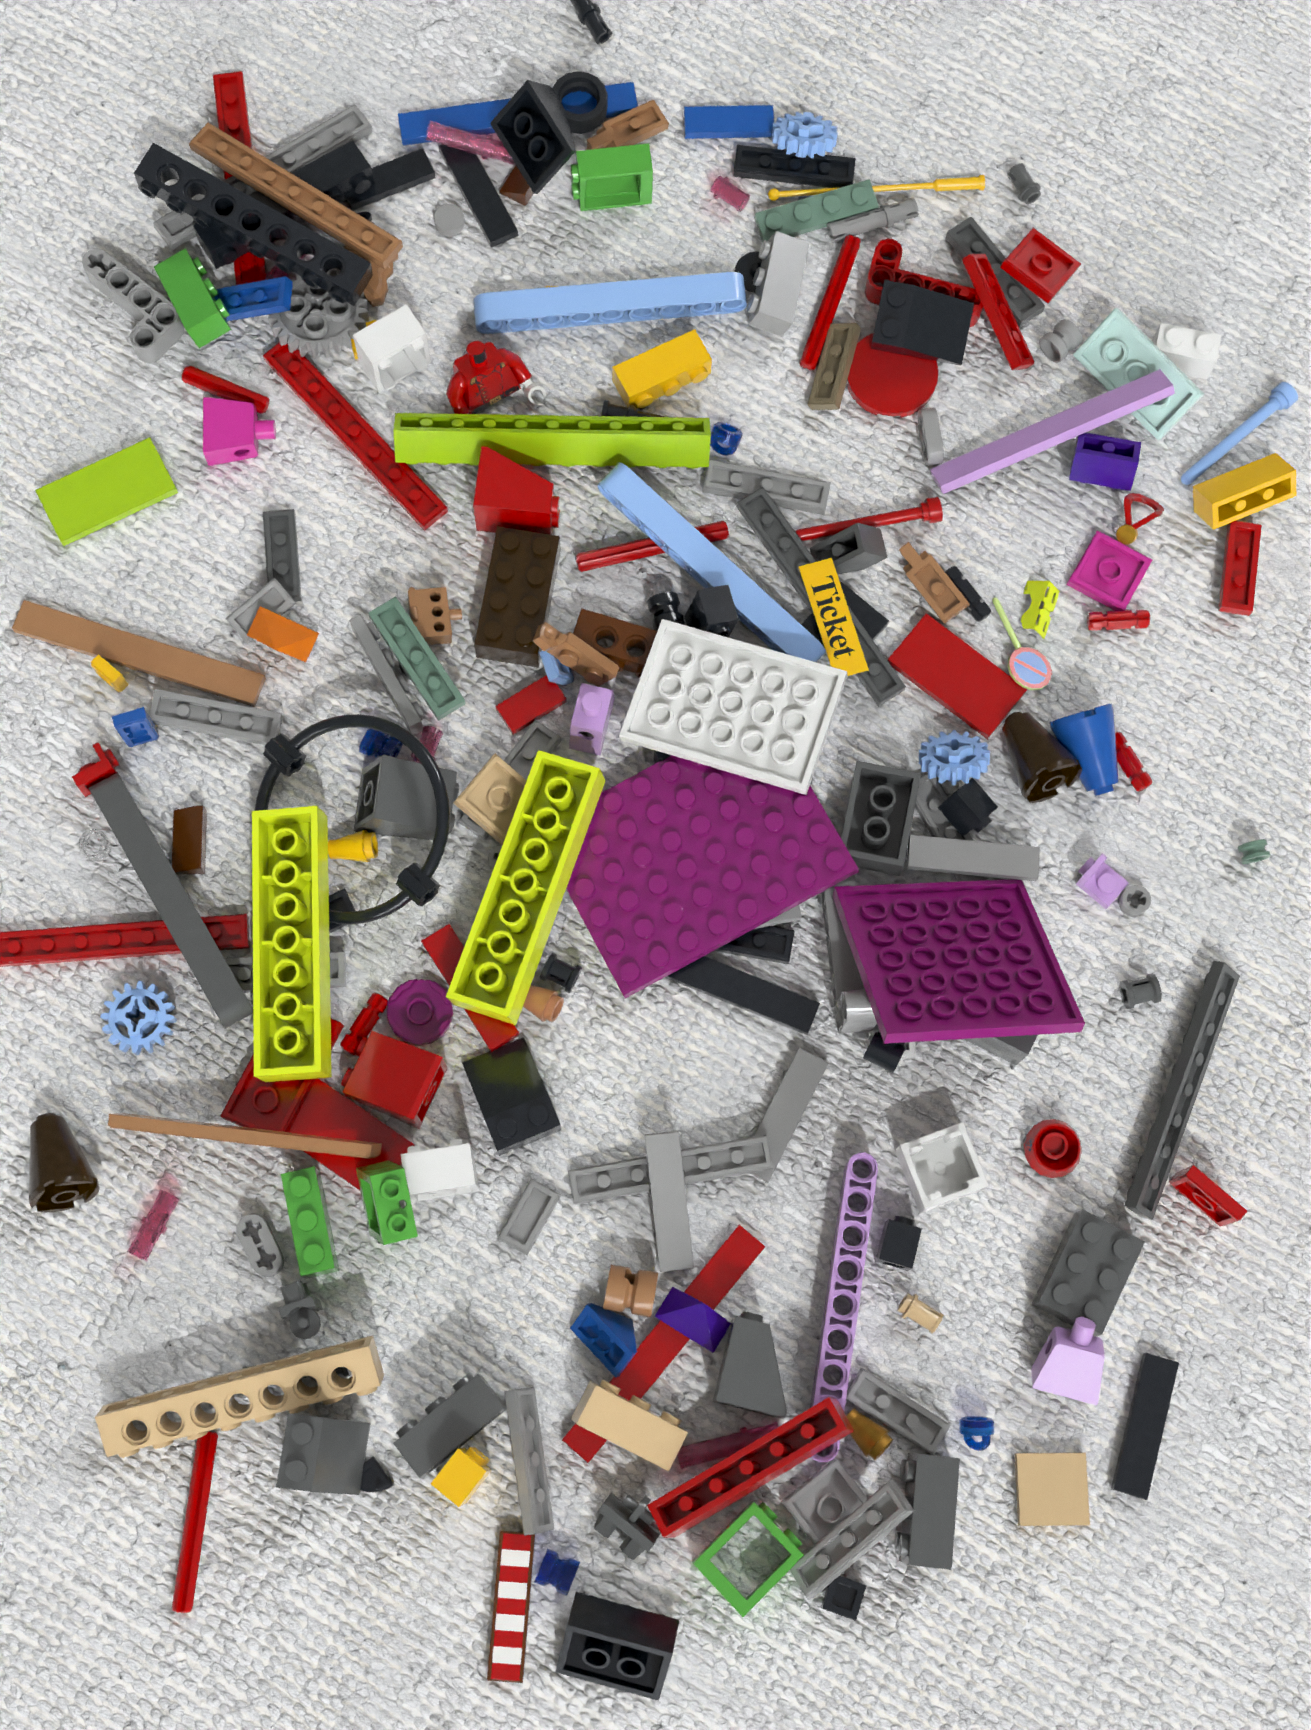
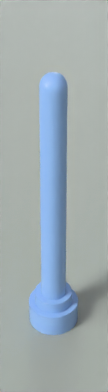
M1287 382L1278 384L1272 389L1269 401L1181 476V482L1185 485L1191 484L1276 410L1288 409L1298 400L1296 390Z

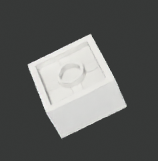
M407 304L353 334L359 364L378 392L384 389L389 391L396 386L395 383L416 371L422 372L431 363L427 334Z
M963 1122L904 1143L895 1150L919 1213L977 1193L989 1186Z
M462 1139L450 1140V1146L421 1151V1147L417 1145L408 1147V1153L401 1154L402 1167L405 1170L412 1203L479 1192L474 1152L470 1143L463 1144Z

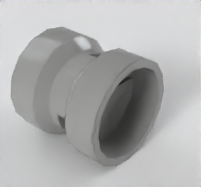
M1063 319L1055 325L1052 333L1048 332L1040 338L1039 346L1049 360L1059 363L1067 356L1069 350L1077 348L1082 343L1083 338L1080 330L1074 323Z

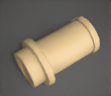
M907 1293L897 1311L902 1313L901 1317L903 1319L908 1317L929 1330V1332L934 1333L941 1323L944 1314L937 1312L918 1300L919 1296L917 1294L912 1296Z

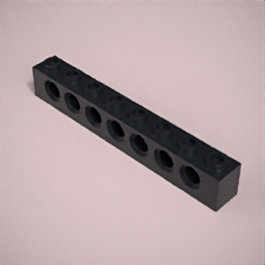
M155 143L151 145L134 172L138 188L144 195L152 199L157 197L165 201L166 205L177 213L185 212L192 216L193 220L200 226L207 229L209 227L214 228L227 241L234 244L236 242L243 244L254 256L258 258L266 257L272 260L283 272H293L299 275L307 285L313 288H318L319 286L328 291L329 295L340 303H345L346 301L355 306L373 276L372 265L369 261ZM168 180H178L174 185H165ZM195 195H205L201 200H192ZM224 209L232 210L229 215H219V212ZM251 224L259 225V228L253 231L246 229ZM277 239H284L287 241L284 245L276 246L273 244V242ZM304 254H312L314 256L309 261L300 259ZM331 269L341 270V273L336 276L327 274Z

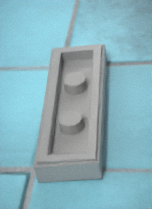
M860 1368L847 1390V1401L931 1455L935 1454L951 1426L864 1368Z

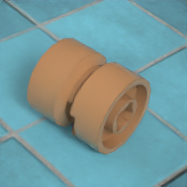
M611 1264L603 1309L623 1312L625 1308H630L631 1313L634 1315L651 1317L658 1272L640 1269L634 1274L631 1272L630 1267Z

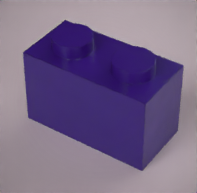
M1092 433L1079 435L1072 458L1069 480L1131 491L1139 464L1141 442Z

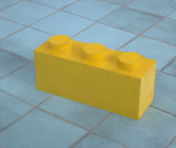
M694 329L613 366L612 382L626 407L635 405V407L642 409L663 395L671 396L677 393L681 387L691 382L699 383L711 374L712 358Z
M1273 453L1194 485V512L1214 530L1296 496V469L1277 453Z
M469 1447L468 1450L466 1448H458L431 1482V1485L457 1507H461L468 1502L492 1471L487 1466L490 1459L476 1447Z

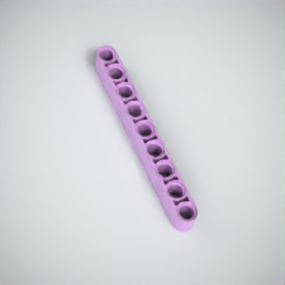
M865 1152L853 1155L844 1168L810 1408L824 1399L832 1397L837 1399L843 1411L845 1410L878 1173V1164L875 1158ZM862 1161L867 1164L869 1168L868 1177H857L852 1170L853 1163ZM850 1195H859L863 1198L865 1204L863 1211L855 1212L849 1208L847 1200ZM852 1228L859 1233L860 1241L858 1245L850 1246L844 1242L843 1232L845 1229ZM848 1262L854 1267L855 1276L852 1280L846 1281L839 1276L838 1266L840 1263ZM837 1296H843L849 1301L850 1311L847 1315H840L835 1312L833 1301ZM832 1331H839L845 1337V1346L841 1350L832 1349L828 1343V1336ZM828 1365H833L840 1371L841 1378L836 1385H829L824 1381L823 1371ZM840 1440L831 1445L827 1455L821 1457L815 1454L810 1458L817 1462L833 1460L838 1453Z

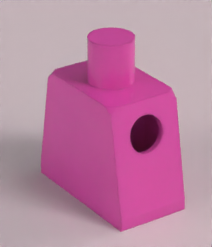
M203 397V454L208 466L255 458L258 456V440L276 439L275 420L259 421L254 404Z

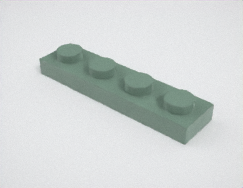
M868 179L755 213L754 219L763 243L764 240L768 241L775 231L794 237L827 227V223L840 221L878 209L879 205L871 181Z
M396 596L368 613L369 618L438 721L466 704L465 699Z

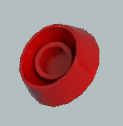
M1056 1119L1043 1120L1034 1125L1026 1135L1024 1143L1025 1158L1030 1167L1042 1176L1049 1178L1064 1177L1071 1173L1080 1162L1082 1154L1081 1140L1076 1131L1066 1122Z

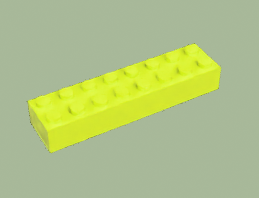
M538 750L446 994V998L453 1005L513 1025L517 1024L606 781L600 768Z
M318 806L252 811L254 1077L264 1082L332 1078L328 816Z

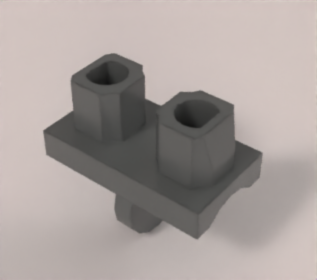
M301 1280L280 1287L285 1302L284 1306L278 1308L281 1318L290 1321V1329L296 1337L301 1339L314 1337L321 1327L320 1317L315 1312L323 1310L320 1299L310 1296L307 1284L302 1283Z
M611 1492L598 1510L600 1514L594 1525V1529L607 1538L610 1537L617 1527L628 1535L621 1544L620 1549L632 1560L638 1557L644 1550L649 1552L661 1534L660 1531L651 1525L654 1518L651 1512L646 1509L651 1499L646 1495L638 1503L629 1494L624 1501H621Z

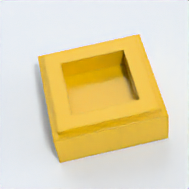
M99 654L91 661V666L96 674L117 692L121 693L128 686L123 675Z

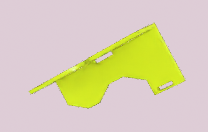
M1027 581L1024 594H1030L1032 601L1030 608L1022 615L1023 629H1034L1043 639H1045L1051 621L1049 612L1054 611L1060 592L1050 581ZM1047 586H1048L1049 589H1048L1047 595H1046V597H1045V592H1046V589H1047ZM1041 601L1044 602L1042 610L1039 609ZM1038 614H1040L1038 624L1036 625Z

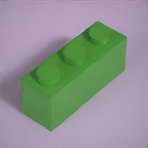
M185 248L154 266L186 331L199 348L231 330L225 319L230 314L221 299L216 300L214 298L219 293L209 277L207 279L204 278L203 275L208 272L198 256L193 259Z
M313 1166L281 1174L300 1276L308 1279L340 1271L320 1171Z

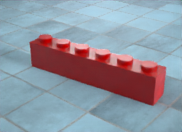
M828 1397L647 1506L663 1538H675L854 1432V1429L838 1400Z

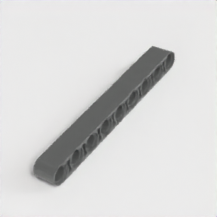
M118 772L90 786L88 789L223 1027L226 1029L253 1014L250 1002Z

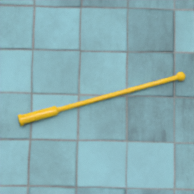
M985 176L936 179L930 183L877 185L872 187L874 192L934 189L936 192L972 189L982 191L985 189ZM772 188L768 192V197L770 200L775 201L779 197L818 195L838 188L779 191L776 188Z

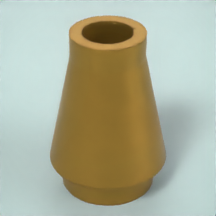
M855 1408L847 1415L854 1429V1432L850 1433L851 1437L866 1457L870 1456L876 1461L893 1442V1439L888 1435L889 1430L862 1415Z

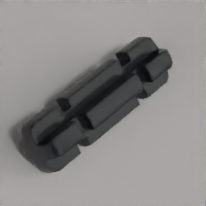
M956 566L946 570L947 576L969 602L970 605L966 609L970 608L972 610L970 614L975 621L980 622L986 619L991 614V609L985 601L981 603V596L967 579H962L963 574Z

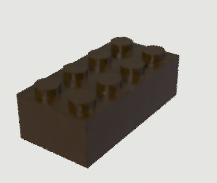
M497 526L474 643L476 658L539 668L541 660L539 652L542 649L533 642V638L538 626L544 622L548 623L561 552L560 536Z

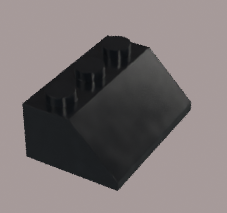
M576 1592L555 1672L659 1701L674 1651L679 1620L663 1614H656L629 1605L601 1599L593 1595Z

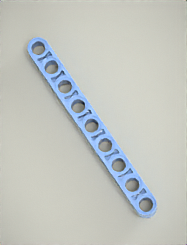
M724 272L488 292L477 295L473 300L476 330L483 334L736 313L746 308L747 300L743 275L738 272Z
M619 462L597 485L599 491L610 503L702 587L711 588L729 585L738 619L771 650L817 662L826 653L824 646L625 464Z

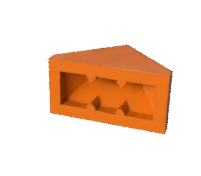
M262 606L259 607L247 633V636L266 646L304 662L307 661L319 635L318 632Z

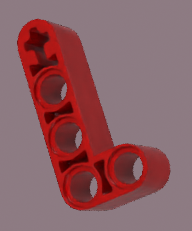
M888 238L881 240L877 244L865 286V296L869 302L880 305L883 287H879L875 283L884 284V280L915 285L974 303L970 327L977 324L983 305L974 288L899 269L903 252L901 244L894 239ZM882 257H889L892 260H885Z

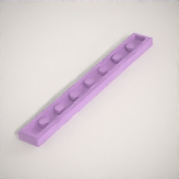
M1159 369L930 469L932 478L942 494H945L1175 394L1174 386Z

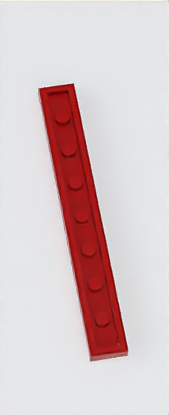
M243 72L214 74L213 83L219 129L252 149ZM223 170L224 180L232 176L231 174ZM248 252L234 261L236 285L267 280L265 257L258 258Z
M278 343L263 354L264 361L424 531L448 512L447 506L406 463H395V451L305 356H300L298 349L291 353L289 352L288 344L281 346Z
M247 914L201 917L219 950L250 948L249 916ZM163 920L0 932V967L181 953Z
M739 1224L686 1288L684 1293L703 1302L714 1310L766 1246ZM660 1320L637 1348V1353L621 1375L616 1378L613 1377L609 1383L619 1387L621 1390L618 1395L629 1401L632 1395L641 1399L690 1339ZM576 1423L562 1439L587 1463L591 1461L607 1441Z

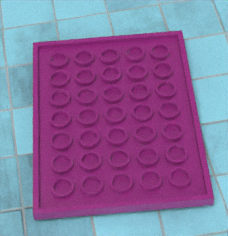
M671 755V757L655 763L601 793L566 889L626 999L858 873L859 869L811 786H809L807 795Z

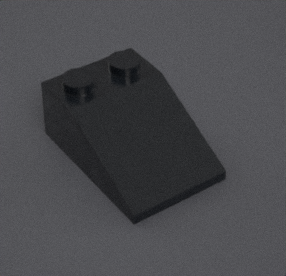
M527 80L490 123L534 194H538L576 152L565 108L549 85Z
M884 280L871 349L962 366L974 303L919 286Z
M525 1038L501 1046L493 1052L489 1051L462 1062L499 1156L561 1131V1124Z

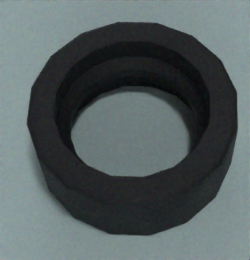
M576 71L567 73L556 81L552 90L560 102L569 93L577 91L586 92L594 96L597 101L596 107L588 113L574 114L565 110L571 133L584 134L592 132L601 126L607 114L608 95L605 85L600 79L588 72Z

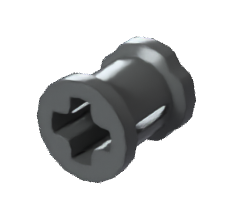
M1148 974L1145 979L1128 982V980L1120 981V994L1126 1009L1134 1008L1136 1004L1144 1002H1161V987L1155 974Z

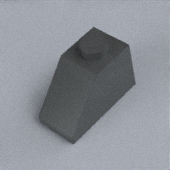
M856 523L810 547L811 555L816 562L832 558L837 575L864 570L887 558L881 529L861 523Z

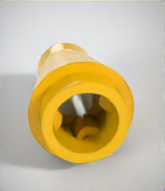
M363 830L338 839L329 840L328 854L330 859L370 862L371 859L378 857L376 834Z

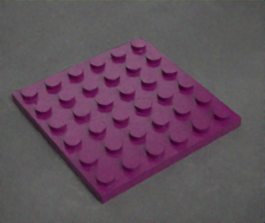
M1008 879L834 887L832 897L884 1044L1082 1032L1085 1021L1022 880Z

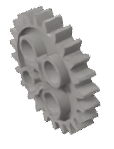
M333 269L329 275L336 276V270ZM296 274L297 280L293 281L290 311L269 314L268 316L273 336L279 338L281 346L288 344L289 352L291 353L299 348L301 357H304L310 351L312 352L313 359L317 358L319 352H323L325 357L329 358L330 350L333 349L340 355V346L342 345L351 349V339H354L353 334L364 329L366 321H369V309L367 299L364 297V291L355 306L346 301L345 303H340L334 300L328 291L319 286L318 288L310 287Z

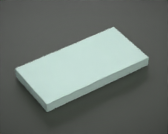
M1115 308L1073 354L1108 391L1159 369L1173 384L1175 394L1131 413L1157 440H1161L1204 395L1119 308Z

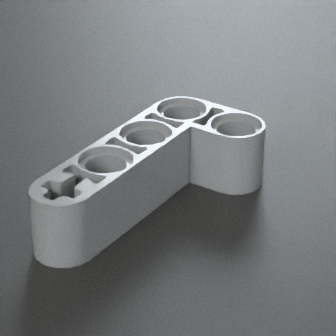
M95 248L85 253L82 264L90 283L139 321L130 332V341L137 357L144 363H154L160 360L184 334V325L173 304L106 251ZM121 285H126L124 288H118ZM145 302H150V303H149L148 305H146V306H140L141 304H143V303H145ZM167 320H173L169 324H163ZM152 341L151 344L142 346L143 343Z

